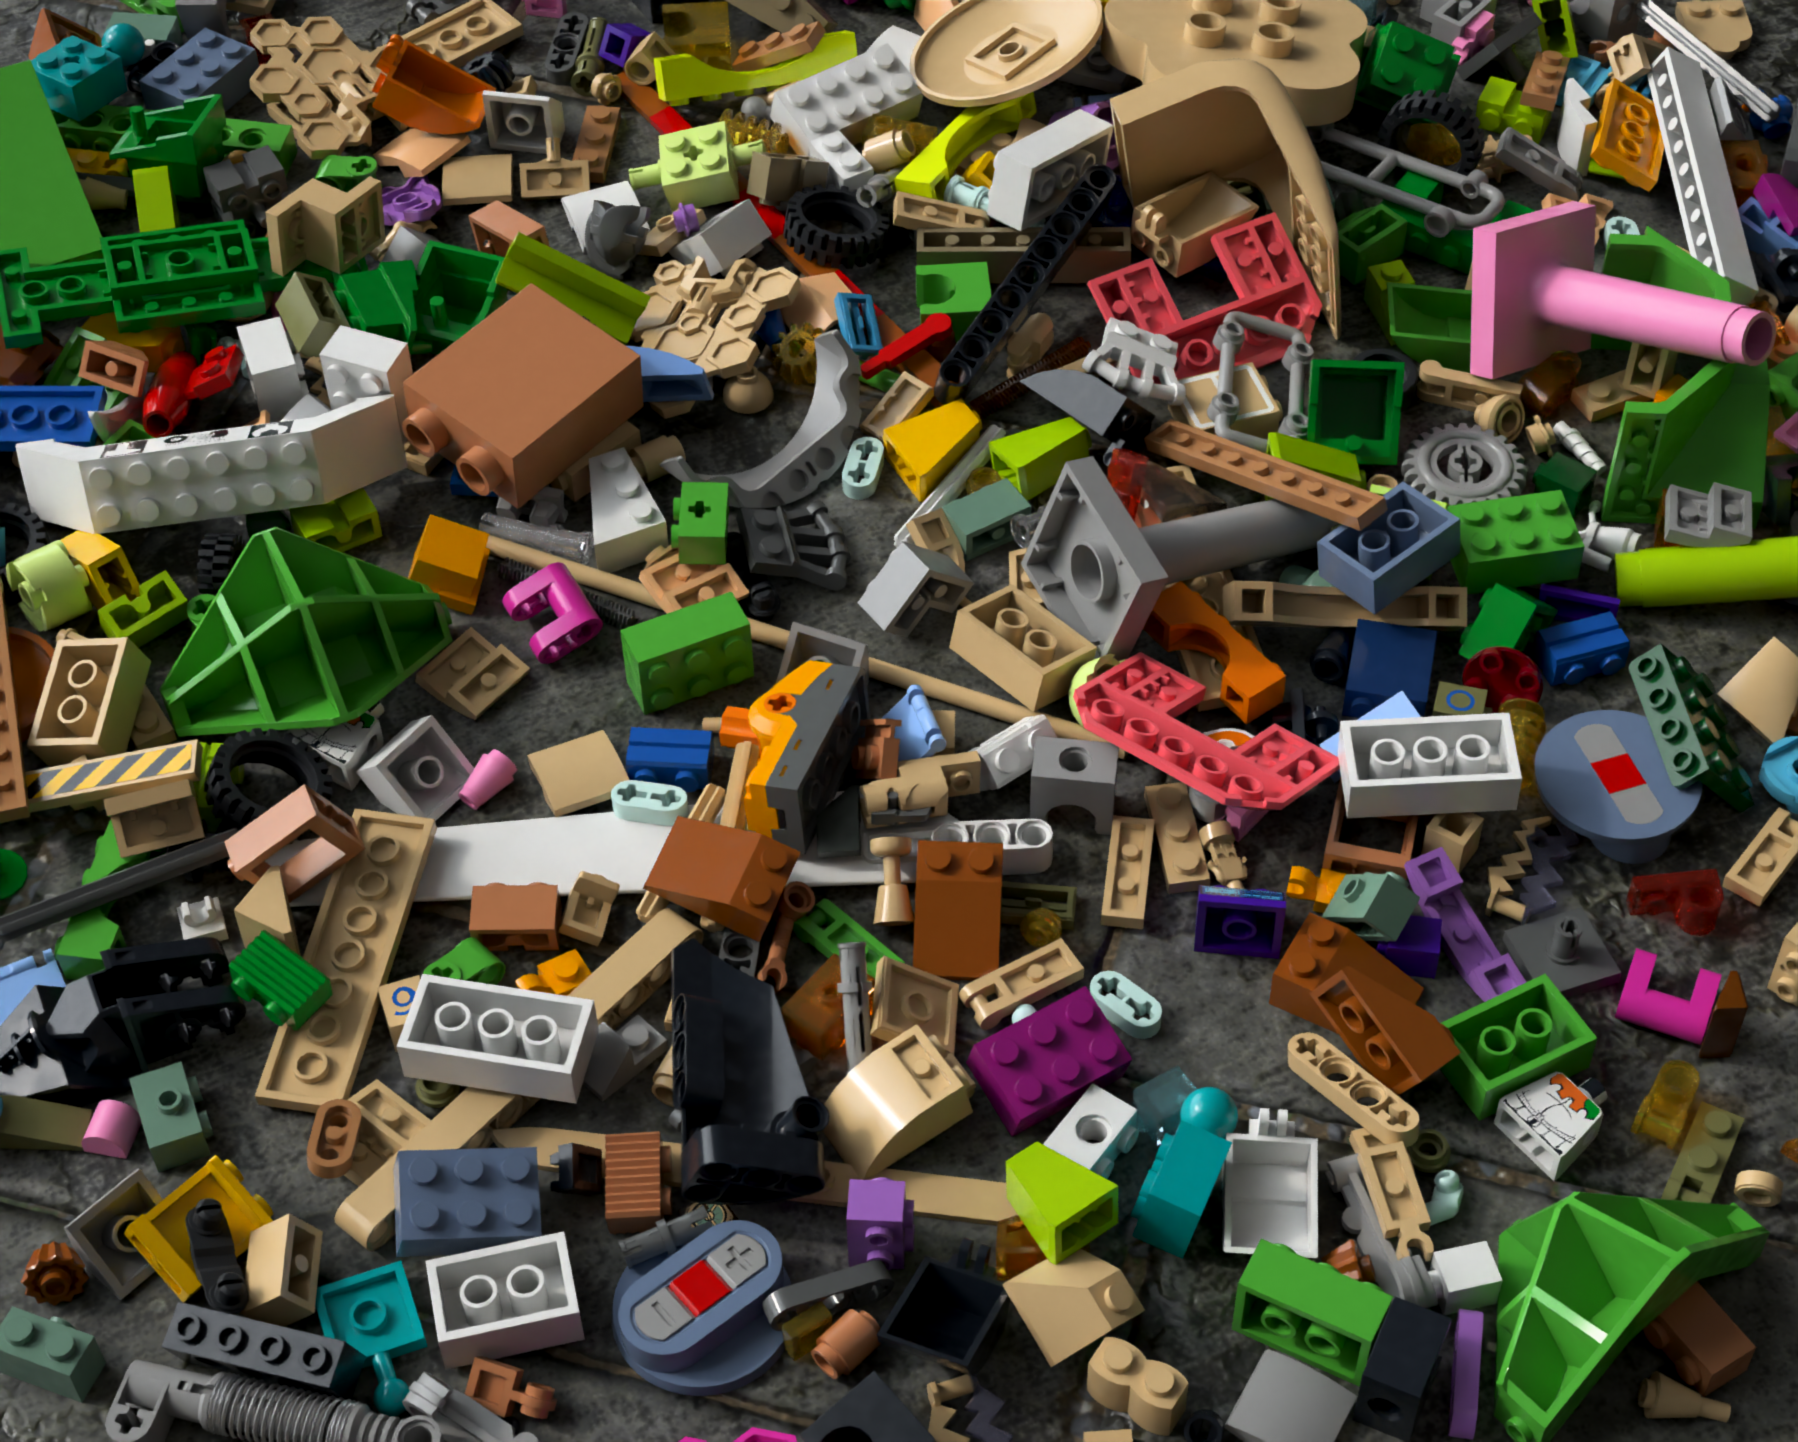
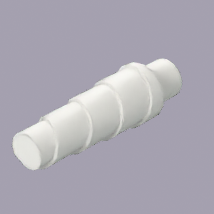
M1564 421L1558 422L1553 427V432L1560 438L1559 443L1569 452H1572L1586 466L1597 470L1596 475H1601L1607 467L1604 461L1589 446V443L1576 428H1570Z

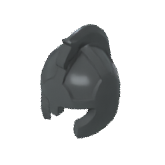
M594 200L593 209L589 214L585 228V246L588 257L596 270L619 280L623 279V275L631 270L633 266L631 260L641 251L646 241L649 229L642 226L650 219V207L635 205L615 206L604 201Z

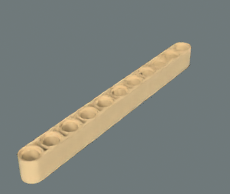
M670 908L662 909L568 996L594 1000L598 1026L604 1022L611 1029L615 1030L672 976V950L692 938H695L702 944L703 931ZM467 1087L398 1151L488 1148L494 1142L490 1135L493 1130L510 1128L541 1098ZM398 1151L342 1202L335 1215L336 1225L368 1251L379 1249L396 1234L393 1168Z

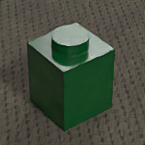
M1556 452L1547 464L1542 462L1536 469L1532 482L1536 484L1534 493L1561 490L1570 513L1574 518L1592 496L1597 470Z

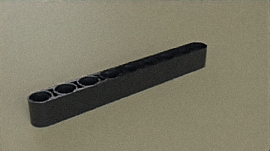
M1094 164L1086 169L943 361L934 386V395L941 404L946 405L960 398L963 401L966 399L1105 210L1116 183V175L1110 167L1103 164Z

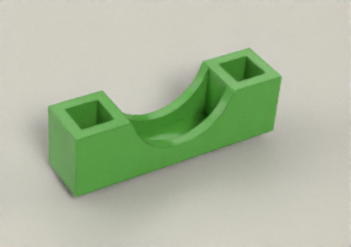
M110 820L104 836H100L97 840L95 859L91 869L85 870L82 885L164 855L166 848L121 858L112 821ZM117 900L68 918L69 923L64 936H60L55 945V959L59 961L66 979L76 980L105 969L100 952L107 949L127 947L119 925L107 919L111 907Z

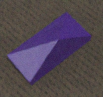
M1541 584L1538 597L1541 601L1558 609L1555 620L1572 622L1611 612L1616 619L1620 599L1547 584Z

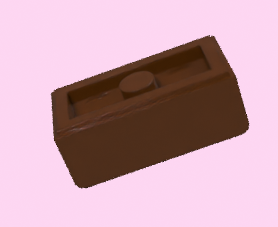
M1730 971L1717 1000L1699 1052V1058L1730 1057L1748 1009L1740 974L1737 971Z

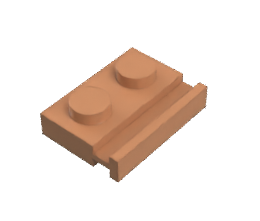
M860 720V726H866L865 738H859L858 745L854 747L852 752V768L856 770V779L881 780L896 778L900 739L894 738L895 727H900L902 720Z

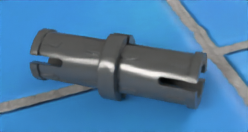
M704 1205L671 1221L665 1222L664 1219L656 1221V1227L625 1240H619L618 1244L622 1254L637 1247L642 1248L624 1257L628 1268L631 1269L633 1266L664 1252H667L668 1256L677 1252L676 1247L691 1242L711 1228V1221L691 1227V1224L708 1218Z

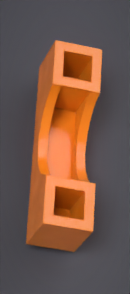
M1182 581L1161 592L1143 630L1167 652L1185 649L1196 650L1215 658L1225 669L1222 674L1220 701L1246 725L1283 702L1286 675L1278 664L1269 661L1257 650L1255 644L1250 639L1244 638L1223 615H1218L1205 603L1198 592L1192 591Z

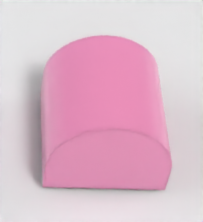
M100 1101L81 1142L84 1152L127 1159L142 1123L139 1113L133 1107L120 1101Z

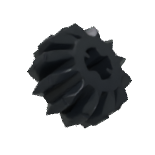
M499 51L485 52L480 56H475L473 60L466 63V66L460 68L497 88L496 92H505L507 88L512 86L515 78L511 64Z

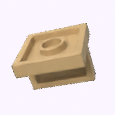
M185 779L103 799L107 816L111 817L121 858L206 838L196 800L198 796L193 781Z

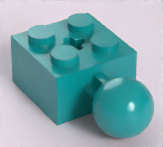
M118 23L105 31L101 41L102 47L72 35L64 38L59 44L46 52L38 54L31 62L50 109L80 122L127 92L123 67L132 66L142 58L145 51V41L141 32L130 24Z
M1202 1087L1194 1090L1186 1097L1181 1107V1122L1174 1136L1165 1133L1155 1161L1148 1171L1131 1213V1217L1138 1219L1133 1237L1182 1259L1232 1145V1142L1225 1140L1226 1133H1233L1238 1122V1110L1234 1100L1228 1093L1216 1087Z

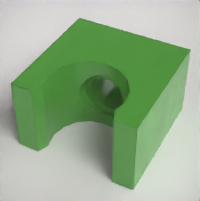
M987 262L916 266L917 307L920 308V325L934 313L948 315L951 318L957 344L991 298Z

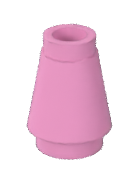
M493 749L489 754H483L464 784L463 789L458 793V796L467 806L477 810L514 781L513 775L517 772L515 764L496 749Z

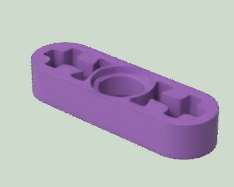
M1459 1308L1457 1313L1448 1419V1436L1473 1440L1475 1434L1483 1333V1312Z

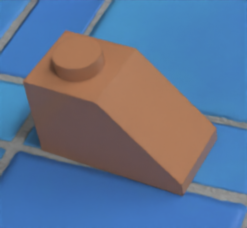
M86 340L78 376L134 397H142L149 360L143 351L116 341Z

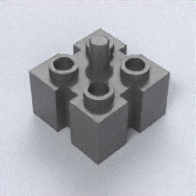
M268 145L242 154L244 161L233 165L230 159L203 168L208 190L214 198L211 200L216 222L243 219L250 238L257 236L256 229L261 227L267 228L266 211L287 197L285 191H288L284 168Z

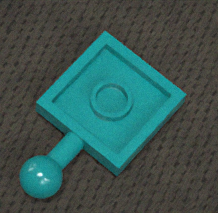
M400 1260L318 1287L315 1303L324 1336L345 1341L365 1355L366 1359L362 1368L373 1365L379 1384L374 1391V1404L380 1413L390 1417L401 1415L406 1411L402 1401L409 1393L407 1383L397 1378L391 1359L428 1347L403 1264Z

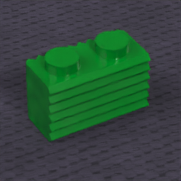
M266 930L261 931L260 935L256 936L254 941L250 942L247 948H244L241 954H238L235 960H232L229 964L233 980L231 983L233 990L245 1001L250 1002L254 998L255 1001L264 1006L263 1011L270 1020L279 1026H283L286 1023L294 1031H297L333 995L330 978Z

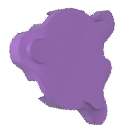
M427 175L424 177H410L405 185L401 187L387 186L382 188L384 225L394 226L397 221L408 223L427 221L443 205L439 189L430 184Z

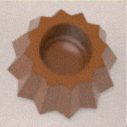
M1348 1240L1321 1258L1322 1263L1332 1265L1341 1274L1359 1282H1377L1370 1255L1361 1256L1355 1240Z
M53 1241L50 1244H42L40 1249L34 1250L20 1282L27 1287L26 1296L35 1297L38 1304L48 1302L55 1306L61 1301L71 1302L74 1295L84 1292L83 1284L89 1277L84 1270L85 1264L75 1249L68 1247L66 1242L59 1244Z

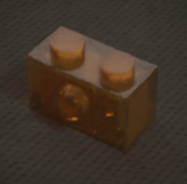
M835 953L780 1009L787 1032L796 1039V1044L803 1049H807L821 1061L833 1049L838 1050L846 1042L842 993L837 991V983H841L840 958ZM867 974V980L872 981L873 989L868 991L869 1008L871 1016L873 1009L875 978Z

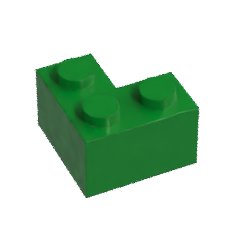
M1495 583L1493 588H1488L1479 602V609L1481 611L1474 623H1470L1463 631L1460 638L1462 646L1458 654L1470 659L1477 652L1494 646L1509 647L1524 653L1527 645L1534 643L1536 631L1550 627L1558 609L1519 588Z

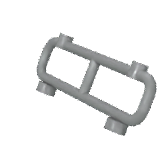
M1334 123L1306 126L1311 140L1315 143L1326 140L1382 161L1367 177L1321 161L1325 178L1426 214L1424 227L1434 237H1445L1455 225L1467 229L1487 225L1497 217L1505 205L1503 193L1498 188L1488 184L1489 179L1481 170H1473L1468 176L1334 129ZM1398 166L1459 188L1467 198L1474 199L1477 196H1481L1491 202L1481 213L1469 215L1381 182Z

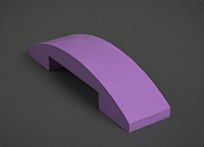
M1439 847L1407 861L1404 867L1413 892L1420 897L1418 904L1424 916L1442 919L1440 945L1472 990L1486 1002L1526 983L1509 953L1500 955L1462 894L1460 887L1464 881L1444 849Z

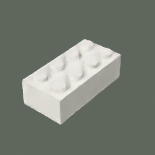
M886 43L774 92L770 118L797 155L810 156L809 142L839 130L852 145H855L918 117L923 95L916 85V80L891 46Z
M1079 109L999 150L993 162L995 170L992 185L988 192L989 204L987 215L1022 231L1053 214L1087 168L1094 164L1106 165L1114 126Z
M1509 713L1340 722L1337 753L1347 818L1517 810L1522 776Z
M422 974L396 1047L404 1077L576 1104L599 1028L594 1000Z

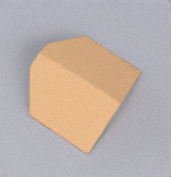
M835 272L799 278L802 287L792 305L780 308L784 324L793 335L800 334L805 337V341H808L807 338L825 332L839 323L834 299L838 292H852Z

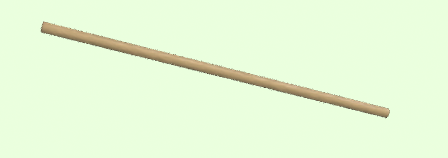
M489 534L486 548L490 549V555L502 559L509 557V560L514 559L513 562L516 560L517 563L521 562V565L525 564V566L528 565L537 570H541L552 563L561 562L567 566L579 584L663 610L642 583ZM747 617L750 622L752 640L785 650L790 631ZM869 657L870 678L903 689H908L914 684L922 687L925 696L1012 724L1025 717L1044 714L1048 718L1057 738L1108 742L1084 729L1080 724L1040 711L1033 712L1027 707ZM1119 748L1118 758L1126 760L1129 753Z

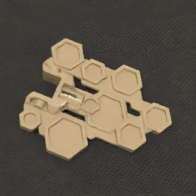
M331 16L308 17L301 27L290 26L284 19H260L250 32V39L255 47L262 54H270L272 56L267 64H261L249 79L250 89L263 103L283 102L294 118L304 124L297 134V145L311 159H323L328 155L340 156L347 146L364 144L370 147L372 145L371 121L386 116L399 131H405L408 128L407 125L372 107L378 95L372 92V89L380 73L387 76V74L381 72V69L376 67L386 46L377 47L373 54L369 51H361L344 34L343 28ZM290 48H296L302 54L296 63L293 62L295 56L289 50ZM362 72L371 83H366L359 74ZM323 92H331L340 101L336 113L331 110L333 106L332 101Z
M698 255L694 262L688 265H683L677 260L659 264L653 274L656 285L643 292L651 297L646 309L638 318L630 339L634 342L643 341L641 347L672 353L702 367L707 377L718 374L726 379L749 372L760 354L757 344L751 340L755 331L759 330L766 317V312L792 305L802 287L799 277L784 267L766 271L761 267H757L748 258L735 260L725 279H712L705 260ZM728 308L725 310L716 328H712L711 326L721 309ZM696 400L649 402L653 411L667 419L690 412Z

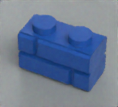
M1607 612L1537 630L1532 654L1539 668L1543 669V674L1550 686L1565 682L1573 685L1581 682L1585 677L1599 673L1612 675L1622 667H1625L1630 649V641L1622 628L1619 629V624L1613 614Z
M631 727L626 755V773L629 780L674 785L682 788L685 792L704 789L706 785L711 783L715 752L713 731Z

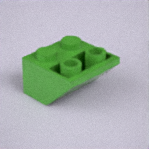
M1379 204L1352 213L1338 222L1340 275L1356 285L1366 278L1368 267L1391 262L1403 254L1408 221L1385 205Z

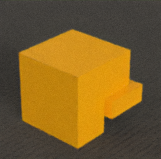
M430 514L415 551L408 578L428 585L434 593L439 594L441 603L445 602L448 608L472 615L490 549L486 548L489 533Z

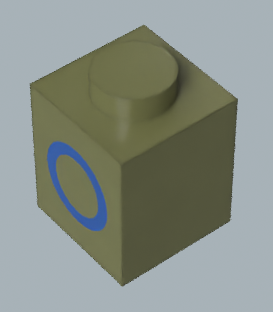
M1439 681L1432 716L1491 714L1493 708L1485 706L1488 690Z

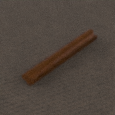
M1082 336L1074 339L970 401V410H975L981 420L986 418V416L993 414V411L996 412L1000 407L1003 408L1007 403L1013 402L1014 399L1032 390L1021 383L1020 380L1036 373L1058 369L1086 357L1089 354L1088 351L1091 348V344L1089 341L1085 342Z

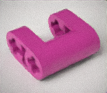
M561 562L552 563L511 588L502 600L505 609L514 621L527 620L549 606L553 609L558 619L536 632L529 642L531 650L542 664L553 663L595 637L603 626L602 620L567 566Z
M1636 948L1615 1018L1701 1045L1722 974L1700 968L1691 1000L1688 1001L1648 988L1657 954Z

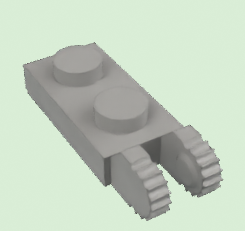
M1507 127L1500 136L1495 157L1502 160L1507 166L1523 173L1534 183L1542 185L1551 192L1553 191V194L1578 201L1580 197L1579 189L1583 185V177L1579 174L1580 172H1576L1564 160L1518 131Z

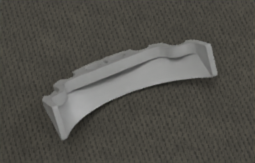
M837 329L820 334L814 339L817 374L814 395L808 413L792 440L778 454L763 464L735 474L704 475L694 473L686 460L680 455L664 460L660 467L682 482L728 483L729 506L737 508H771L805 497L815 491L821 481L828 480L839 468L849 452L848 446L854 430L859 427L862 412L859 408V377L862 374L858 357Z

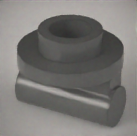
M1341 187L1335 191L1333 195L1335 199L1334 214L1338 222L1352 213L1364 210L1360 190L1352 187Z

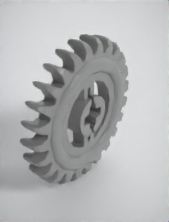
M1450 423L1444 424V430L1435 426L1430 428V433H1420L1418 439L1411 441L1408 450L1403 453V463L1401 466V474L1404 476L1406 484H1411L1412 488L1422 492L1429 499L1446 502L1450 505L1520 496L1526 486L1525 478L1528 470L1523 465L1524 457L1517 453L1518 448L1514 444H1507L1508 439L1505 436L1495 437V431L1492 429H1487L1484 432L1481 431L1480 425L1468 428L1466 423H1459L1458 428H1455ZM1452 453L1449 456L1445 477L1439 471L1437 462L1443 456ZM1463 454H1465L1464 467L1462 468ZM1483 458L1490 465L1492 473L1487 479L1479 482Z

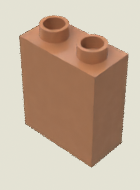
M530 283L403 381L408 417L402 422V429L409 443L420 454L426 457H433L439 453L455 464L463 481L474 492L486 496L493 491L519 509L644 407L641 358L639 354Z

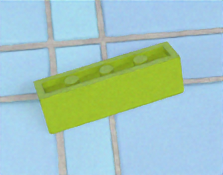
M518 232L511 243L495 279L497 284L515 293H519L530 283L534 284L580 316L589 319L592 324H595L624 345L628 343L635 324L646 309L651 297Z

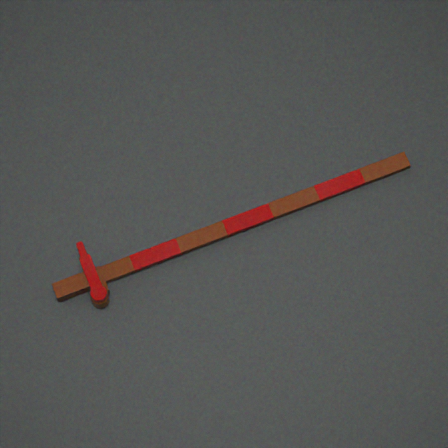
M625 71L617 75L621 79V96L661 135L693 128L666 101L659 99L658 93L649 84L638 85L632 82L625 74ZM737 171L740 199L729 202L735 206L750 199L772 233L767 239L803 275L809 277L835 272L852 293L864 294L838 268H831V263L826 262L825 266L817 264L816 258L808 261L804 259L805 253L800 255L795 253L794 247H789L787 239H784L785 216L774 206L760 204L759 197L747 193L748 180ZM860 303L859 312L860 316H862L863 318V331L864 334L868 337L862 306ZM874 304L883 348L878 351V355L860 365L862 377L868 380L886 368L891 369L895 367L901 374L905 371L931 386L934 390L941 366L940 363L946 359L956 345L951 318L944 313H934L926 318L923 324L905 334ZM935 395L929 401L935 408L943 406L936 399Z

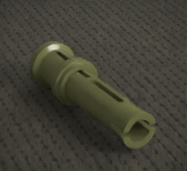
M594 17L590 20L583 53L577 57L575 62L576 72L571 78V87L577 94L582 96H593L589 83L598 74L603 73L605 69L604 61L598 54L606 25L609 22L602 17Z

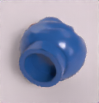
M1781 94L1778 97L1771 98L1780 105L1781 111L1779 113L1780 116L1770 123L1765 122L1745 104L1742 105L1745 112H1751L1749 120L1752 127L1762 131L1764 137L1768 139L1781 137L1791 129L1789 120L1793 114V105L1789 98Z

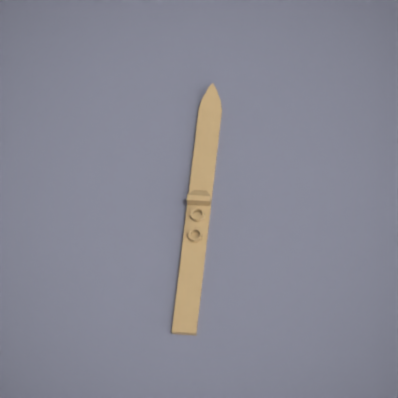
M546 1127L496 1129L490 1134L492 1140L499 1148L537 1147L538 1170L559 1172V1166L550 1164V1155L559 1152L558 1145L576 1143L602 1149V1178L606 1177V1134ZM662 1141L663 1146L670 1145L672 1151V1173H664V1185L682 1187L681 1144ZM824 1161V1188L814 1194L789 1200L847 1207L850 1179L860 1178L851 1164ZM888 1168L866 1179L872 1180L878 1177H885L894 1181H905L906 1200H914V1216L1020 1228L1021 1219L1007 1199L1006 1183Z

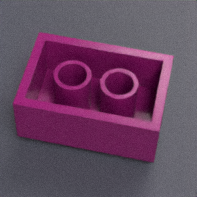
M1084 986L974 1044L966 1064L1011 1137L1076 1103L1092 1083L1103 1088L1122 1078L1133 1059L1087 987Z

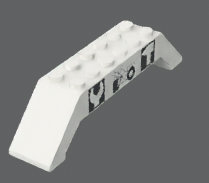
M395 394L357 398L353 403L311 418L92 447L55 442V439L17 443L15 446L31 513L35 512L42 521L91 534H103L326 504L407 468L408 465Z

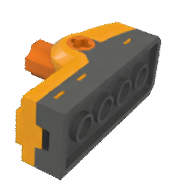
M809 660L781 679L768 692L760 696L750 706V709L726 707L722 714V724L719 731L721 746L735 749L738 743L750 741L760 749L757 766L753 768L748 777L746 794L744 796L748 830L770 837L800 851V854H806L817 833V815L833 801L852 764L854 747L858 745L859 738H865L866 726H860V720L870 719L871 716L866 671L864 668Z

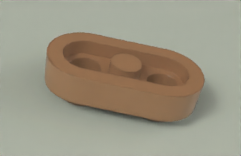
M334 1099L325 1102L318 1108L307 1146V1166L314 1175L325 1179L338 1178L346 1174L352 1167L361 1132V1111L356 1104L349 1100Z

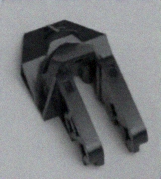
M202 937L107 949L100 952L105 969L69 982L66 987L35 985L0 1026V1095H14L84 1107L131 1090L129 1078L149 1072L148 1064L192 1049V1043L196 1042L195 1037L200 1034L202 1026L208 1025L211 1028L220 1029V1032L225 1031L227 1036L235 1033L233 1026L238 1024L246 1014L243 999L233 990L231 985L211 987L222 983L221 975L230 972L229 962L222 943L213 937ZM190 976L193 979L200 977L203 986L207 984L209 986L207 988L178 991L177 985L182 984L183 979Z

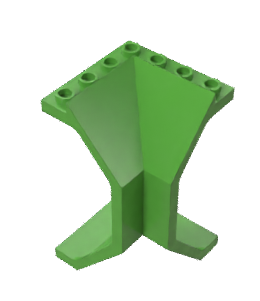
M1647 225L1644 235H1609L1601 274L1732 302L1728 280ZM1591 333L1592 349L1631 350L1632 342ZM1767 358L1758 366H1748L1740 363L1731 364L1712 360L1665 401L1657 403L1626 401L1601 506V521L1665 524V496L1670 484L1709 494L1713 482L1752 492V529H1756L1764 498L1770 398Z

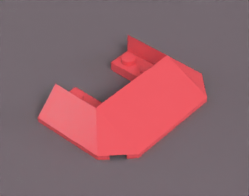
M1275 212L1212 236L1210 242L1239 300L1189 319H1182L1152 258L1095 278L1087 283L1106 323H1108L1110 317L1120 321H1129L1140 329L1153 334H1162L1171 341L1178 343L1177 361L1174 367L1177 380L1219 370L1221 351L1214 346L1213 338L1218 327L1223 324L1224 317L1229 312L1240 311L1299 329L1305 335L1306 343L1309 344L1312 330L1322 308V303ZM1244 328L1245 340L1240 351L1235 354L1234 366L1253 362L1256 369H1260L1281 361L1288 346L1292 345V342ZM1129 366L1132 376L1140 378L1141 370ZM1153 375V383L1161 384L1159 377Z
M1142 652L1126 659L1074 691L1073 698L1085 729L1226 806L1255 811L1282 810L1340 769L1337 756L1275 723L1235 750H1232L1176 720L1177 716L1203 701L1207 687Z

